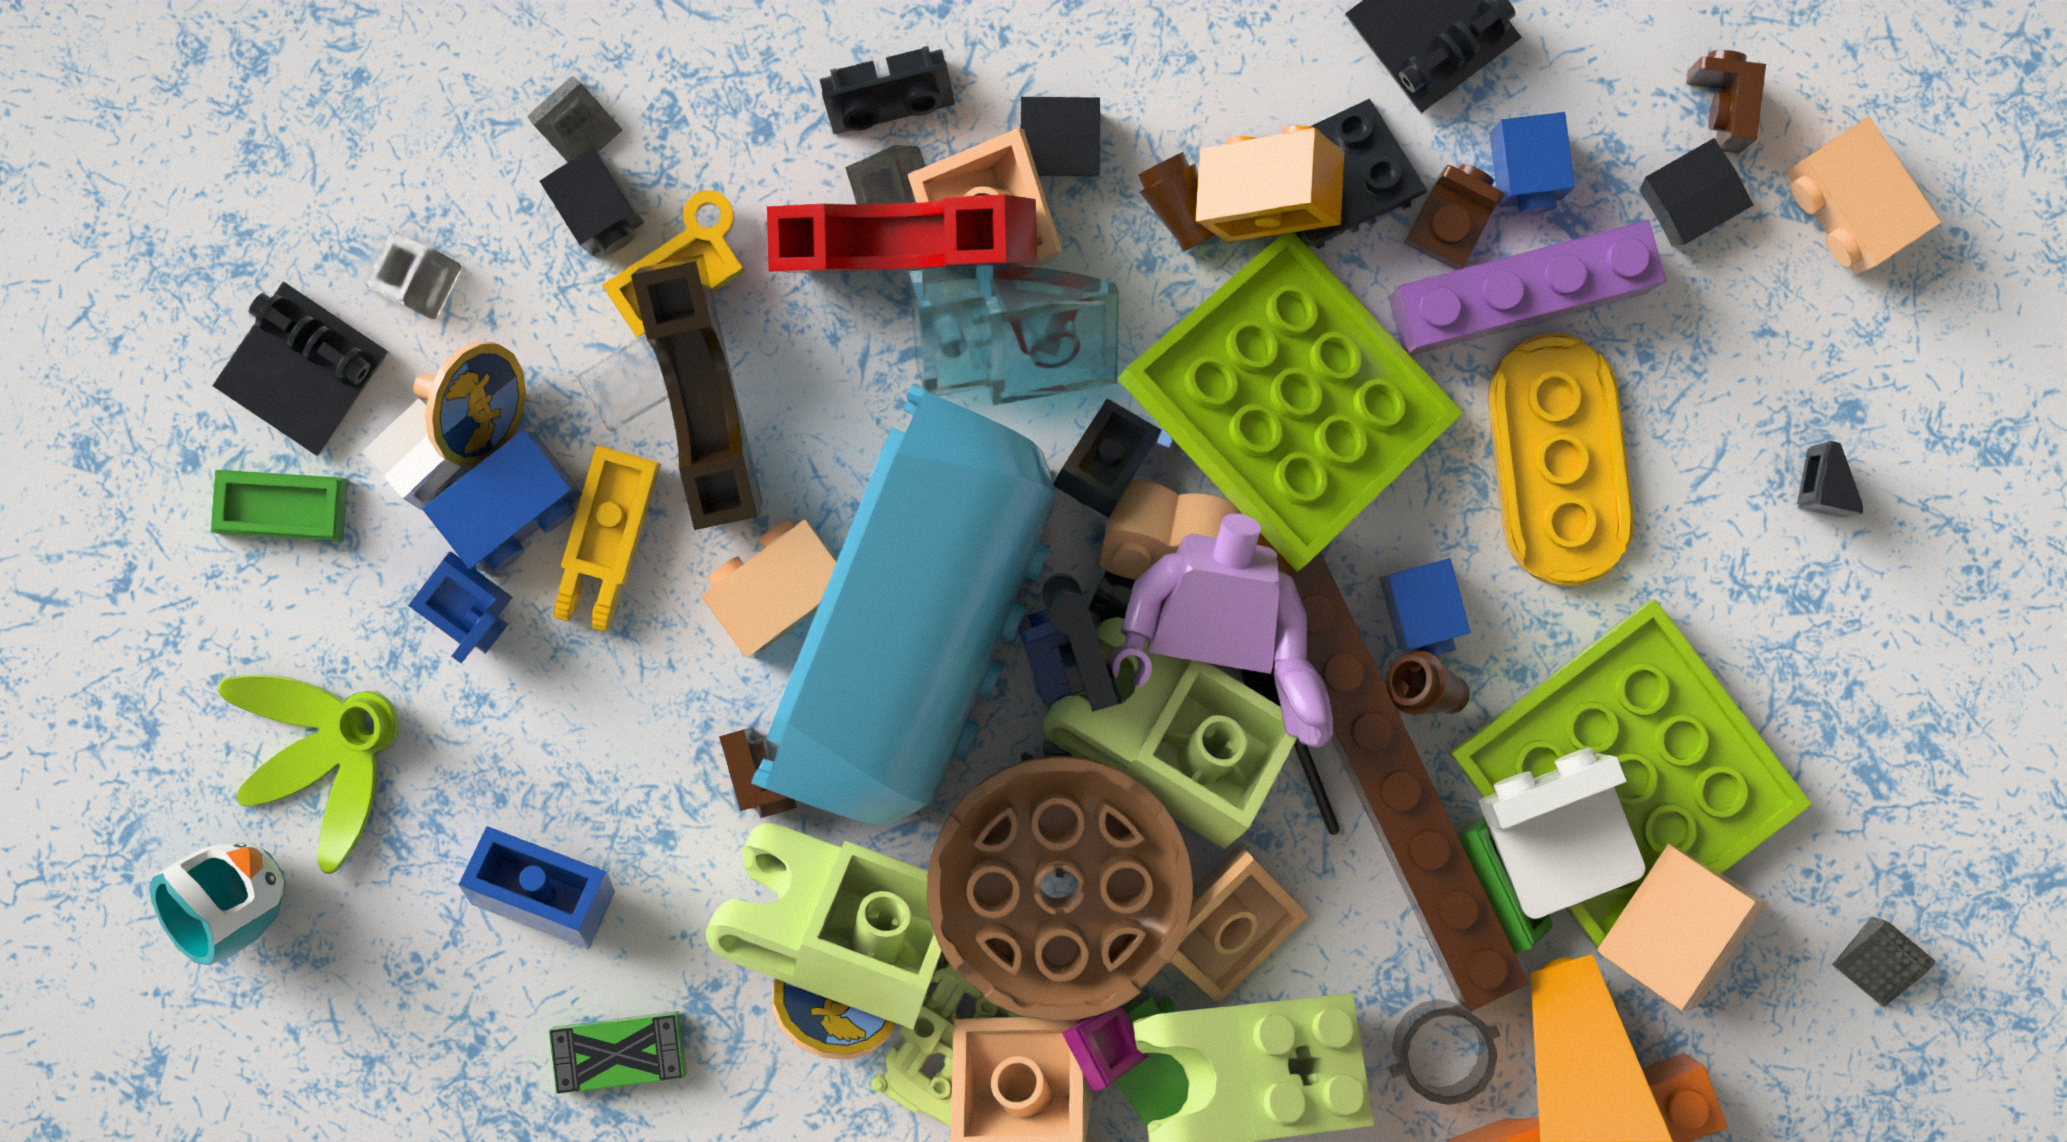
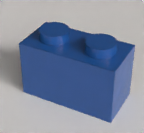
M523 429L425 505L422 510L468 569L485 571L490 567L496 573L513 563L524 553L525 548L521 542L539 528L544 533H548L570 518L575 512L571 503L582 495V491L539 436Z
M486 826L458 884L471 905L588 950L615 893L606 871Z

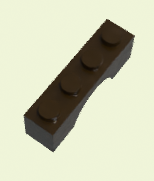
M700 254L640 267L631 275L646 338L658 360L671 406L678 445L679 471L694 530L758 517L763 503L704 256Z

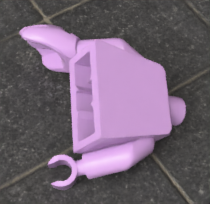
M1227 514L1222 519L1217 538L1198 534L1185 536L1176 553L1165 554L1135 580L1121 628V633L1126 636L1124 645L1113 649L1107 657L1106 666L1109 675L1116 679L1121 661L1126 656L1134 655L1138 661V669L1134 674L1133 684L1138 687L1146 683L1151 675L1152 665L1150 658L1143 652L1145 641H1148V653L1271 674L1274 662L1275 685L1280 699L1285 732L1289 736L1298 737L1299 742L1303 745H1308L1312 748H1322L1333 735V717L1326 685L1317 673V670L1307 661V613L1291 576L1278 570L1277 552L1270 547L1257 545L1261 531L1260 523L1247 515Z

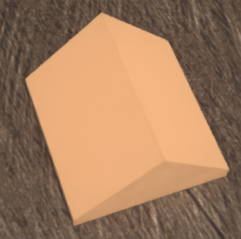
M1018 128L908 174L916 203L942 200L943 197L1001 194L1036 199L1037 265L937 269L945 295L951 296L996 285L992 275L1013 276L1014 280L1031 276L1062 253L1024 129Z
M1668 843L1597 951L1679 1010L1697 1008L1768 902L1756 893Z
M1239 844L1193 889L1189 922L1184 937L1171 962L1219 1005L1309 915Z
M1029 1017L954 1019L950 1142H1086L1093 1101L1092 1090L1062 1034L1063 1031L1081 1019L1065 1021L1042 1020Z

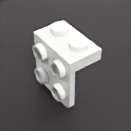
M1592 748L1582 749L1555 760L1556 770L1533 778L1531 771L1503 779L1493 785L1496 793L1478 800L1509 881L1526 916L1534 919L1541 918L1636 881L1643 876L1645 864L1614 788L1616 785L1627 782L1616 756L1594 754Z

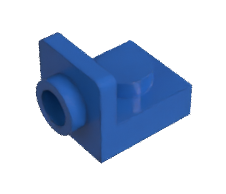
M1047 609L1028 615L1031 628L1019 631L1043 705L1065 696L1073 695L1058 648L1059 645L1070 642L1068 634L1061 633L1053 628L1048 618Z

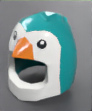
M243 842L210 846L176 861L153 876L149 887L151 903L161 926L176 948L194 963L209 966L235 955L258 940L277 918L286 883L284 879L285 872L279 868L269 852L256 845Z

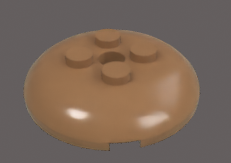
M1048 756L1021 761L999 770L977 784L960 800L944 822L931 853L927 874V903L932 929L938 945L955 971L957 970L973 987L984 994L985 999L1012 1013L1042 1020L1065 1021L1096 1016L1113 1010L1140 994V989L1161 970L1166 962L1169 964L1177 952L1184 937L1192 907L1193 880L1188 851L1176 823L1164 805L1149 789L1125 772L1102 762L1074 756ZM1057 868L1070 872L1077 879L1073 891L1061 898L1050 897L1040 888L1045 876L1056 871Z

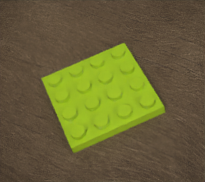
M1295 232L1281 234L1130 364L1117 378L1239 511L1260 523V533L1296 572L1306 566L1464 413L1312 250L1304 244Z
M1656 599L1647 601L1448 752L1482 798L1496 793L1493 785L1503 779L1531 771L1533 778L1556 770L1555 760L1582 749L1592 748L1594 754L1599 753L1618 758L1627 782L1616 785L1614 788L1644 861L1645 872L1636 881L1566 907L1567 911L1596 949L1599 948L1668 843L1722 874L1812 805Z

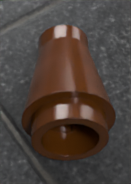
M1183 152L1138 174L1144 187L1139 193L1175 237L1182 252L1215 236L1214 233L1196 222L1199 174L1196 163L1189 165Z
M1410 652L1398 658L1391 665L1387 673V690L1395 706L1404 713L1411 715L1440 712L1455 714L1463 710L1469 701L1470 691L1467 683L1462 678L1455 676L1436 656L1429 652Z

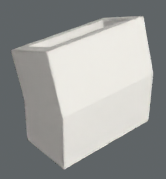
M418 398L361 453L384 476L402 499L422 510L466 467L454 465L438 456L428 439L425 420L427 401Z

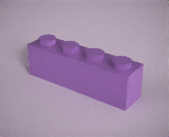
M1649 219L1402 284L1394 290L1388 299L1401 346L1410 356L1645 295L1667 281Z

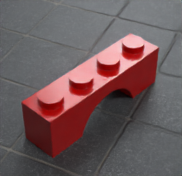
M1001 194L943 197L942 200L903 204L822 203L767 206L769 272L809 274L1037 265L1036 199Z

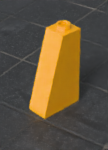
M1593 954L1577 959L1569 957L1559 958L1549 962L1540 970L1530 972L1540 1142H1673Z

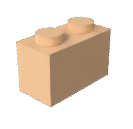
M1870 116L1785 171L1792 181L1790 189L1798 205L1808 214H1815L1828 234L1826 236V243L1830 252L1840 264L1845 267L1850 266L1855 275L1879 265L1942 223Z
M790 518L779 523L759 539V542L764 547L762 551L745 563L737 556L719 567L707 578L713 587L703 593L701 598L746 658H755L817 612L838 559L811 522L805 519L796 526Z

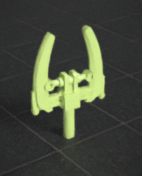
M949 963L936 969L931 982L938 984L932 994H926L914 1029L902 1027L899 1034L904 1037V1043L900 1050L893 1044L885 1058L886 1074L876 1075L871 1086L874 1091L883 1093L912 1112L917 1113L919 1110L951 1127L954 1019H959L956 1007L964 993L978 999L976 1002V1012L972 1018H990L998 1010L1008 1017L1026 1016L1012 1013L985 999L984 994L973 987ZM940 1052L946 1056L943 1060L945 1066L942 1071L936 1073L933 1078H930L921 1071V1068L929 1055Z

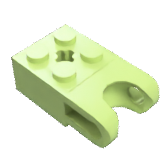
M1117 617L1104 620L1096 630L1105 663L1113 649L1124 645L1126 636L1121 633L1123 618ZM1145 641L1143 652L1150 658L1152 665L1148 681L1138 687L1133 684L1134 674L1138 669V661L1134 655L1126 656L1121 661L1117 678H1112L1117 683L1121 696L1120 704L1092 712L1089 700L1071 695L1065 696L1051 705L1043 719V728L1045 735L1052 742L1075 757L1092 759L1108 764L1135 778L1159 799L1173 818L1223 849L1229 847L1249 829L1298 738L1289 736L1285 732L1280 706L1210 663L1148 653V641ZM1205 747L1208 748L1214 755H1210L1206 751Z
M763 823L753 829L743 848L744 868L750 878L777 893L779 899L767 904L731 899L723 903L715 911L706 929V939L712 952L734 964L914 1029L942 954V950L933 932L928 912V871L845 840L842 847L772 823Z
M1353 993L1163 1013L1133 1022L1137 1050L1141 1053L1171 1055L1183 1066L1189 1081L1188 1098L1177 1114L1161 1120H1153L1148 1124L1149 1142H1257L1374 1126Z

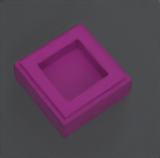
M1122 1005L1105 1013L1083 1018L1062 1032L1092 1092L1107 1088L1149 1057L1147 1053H1141L1137 1050L1134 1027Z

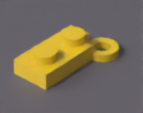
M702 190L693 194L687 200L683 209V221L686 230L602 285L636 338L640 341L646 338L631 278V275L640 267L703 254L712 293H715L746 272L724 239L733 227L734 210L729 200L723 194L714 190ZM713 205L720 210V219L715 226L703 227L698 223L697 214L702 207Z

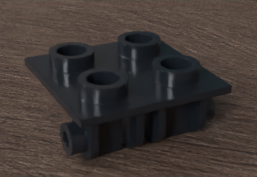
M1362 0L1345 13L1347 19L1420 114L1522 38L1509 21L1516 16L1515 9L1509 0Z
M1370 98L1311 125V127L1318 129L1321 134L1344 151L1341 225L1295 233L1308 247L1315 245L1317 249L1325 247V241L1344 233L1346 230L1355 233L1359 231V224L1366 222L1368 225H1372L1377 222L1376 216L1379 217L1398 207L1407 209L1411 207L1412 199L1427 193L1425 185Z
M283 281L272 297L261 293L253 300L249 307V314L256 318L255 323L212 386L314 455L319 456L389 351Z

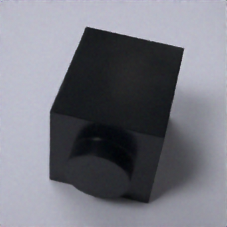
M594 147L539 180L578 244L591 256L599 251L603 255H609L622 249L636 237L633 230L645 223L605 159Z

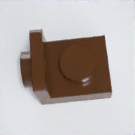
M1731 50L1711 51L1707 57H1701L1687 71L1686 84L1722 89V92L1715 93L1711 103L1709 129L1717 131L1716 141L1723 152L1740 154L1757 140L1766 64L1747 62L1746 54Z
M1460 164L1458 168L1447 165L1436 178L1404 244L1455 270L1463 269L1492 211L1500 204L1504 192L1493 187L1494 179L1476 167L1467 164Z
M752 727L719 736L740 811L757 807L760 818L797 808L795 799L751 783L763 759L773 762L765 737L755 739Z

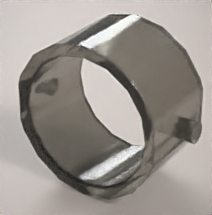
M1442 999L1422 1002L1406 1012L1395 1029L1392 1053L1396 1064L1388 1066L1392 1078L1402 1075L1413 1090L1429 1101L1446 1105L1467 1102L1483 1092L1494 1076L1497 1049L1493 1039L1500 1037L1499 1030L1496 1024L1487 1027L1482 1020L1459 1003ZM1451 1015L1465 1018L1477 1032L1479 1043L1477 1062L1468 1076L1454 1085L1443 1087L1427 1085L1415 1078L1410 1069L1408 1052L1411 1039L1419 1027L1435 1017Z

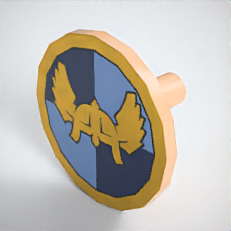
M474 341L456 350L441 366L436 376L423 373L416 378L413 387L417 397L427 400L425 420L429 441L438 456L460 467L477 466L513 437L522 418L526 396L524 373L514 353L495 342Z
M775 979L772 990L774 1020H777L780 1029L799 1048L819 1057L849 1060L870 1054L890 1038L896 1025L894 1022L798 988L781 980Z

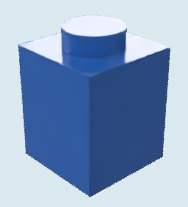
M1565 112L1501 119L1489 133L1496 188L1504 192L1499 207L1518 205L1519 214L1547 212L1556 209L1557 200H1562L1575 188Z
M1451 558L1379 577L1399 650L1416 648L1417 651H1426L1436 656L1456 650L1454 638L1471 633Z

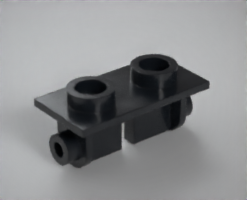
M924 46L922 49L886 57L890 76L882 78L877 77L874 61L840 69H830L831 76L820 78L819 80L833 134L851 130L862 131L876 124L912 115L923 116L937 109L955 105L948 68L942 49L930 52L929 47Z

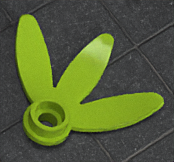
M255 674L222 679L218 685V692L225 701L251 713L278 722L317 727L319 729V732L284 748L260 766L239 788L236 799L240 805L250 807L283 799L311 786L326 776L336 766L340 765L326 804L317 852V862L321 871L325 874L335 873L356 847L370 817L377 781L376 753L390 747L398 734L399 719L395 707L387 697L375 691H361L343 701L335 694L323 688L290 677ZM367 712L374 721V732L366 725L365 716Z

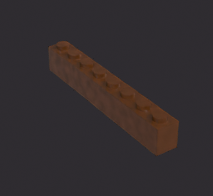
M1260 533L1257 545L1270 547L1277 552L1278 570L1292 577L1307 613V661L1317 670V673L1326 685L1333 717L1331 741L1456 1001L1472 1012L1528 985L1529 982L1321 551L1306 566L1296 572Z

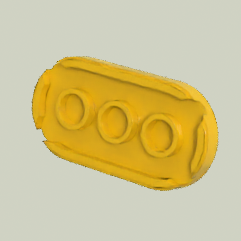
M1547 333L1523 341L1512 348L1500 360L1489 382L1487 396L1502 527L1510 554L1524 571L1542 582L1557 586H1576L1602 578L1614 568L1613 566L1618 563L1621 555L1625 554L1633 536V506L1619 393L1614 372L1603 356L1585 345L1586 342L1568 334Z

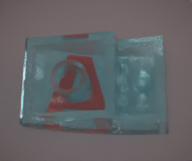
M1017 265L954 266L909 271L915 359L923 390L936 396H943L988 388L994 406L1117 384L1119 291L1116 283L1083 274Z

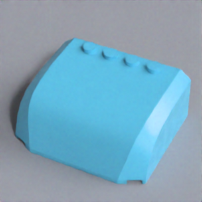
M912 385L903 410L913 415L906 432L892 427L771 724L767 740L779 744L775 760L772 762L763 759L751 782L808 805L872 825L895 824L931 804L939 794L953 756L966 759L979 727L978 723L968 720L977 696L989 700L1003 667V664L992 659L1001 636L1013 641L1027 607V605L1017 602L1016 599L1025 577L1037 582L1051 546L1039 541L1056 499V492L1044 453L1033 441L1000 423Z

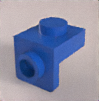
M450 551L408 606L460 643L451 657L462 664L474 647L486 654L509 623L499 615L513 597L477 570L468 569L461 558Z

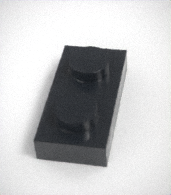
M1107 398L1061 468L1053 483L1054 487L1075 498L1081 504L1109 518L1153 446L1161 429Z

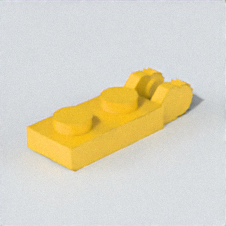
M596 446L561 563V568H565L554 605V618L568 622L573 617L580 600L583 575L586 574L603 579L599 596L592 612V628L605 633L609 630L619 603L621 585H626L660 471V463L603 446Z

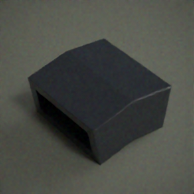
M1021 97L1020 129H1024L1038 176L1099 177L1100 97Z
M1715 138L1646 176L1639 189L1657 217L1671 246L1685 245L1754 206L1737 171Z

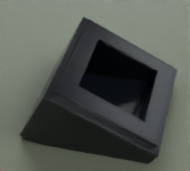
M1829 441L1807 449L1797 500L1798 508L1839 517L1863 514L1862 501L1841 443Z

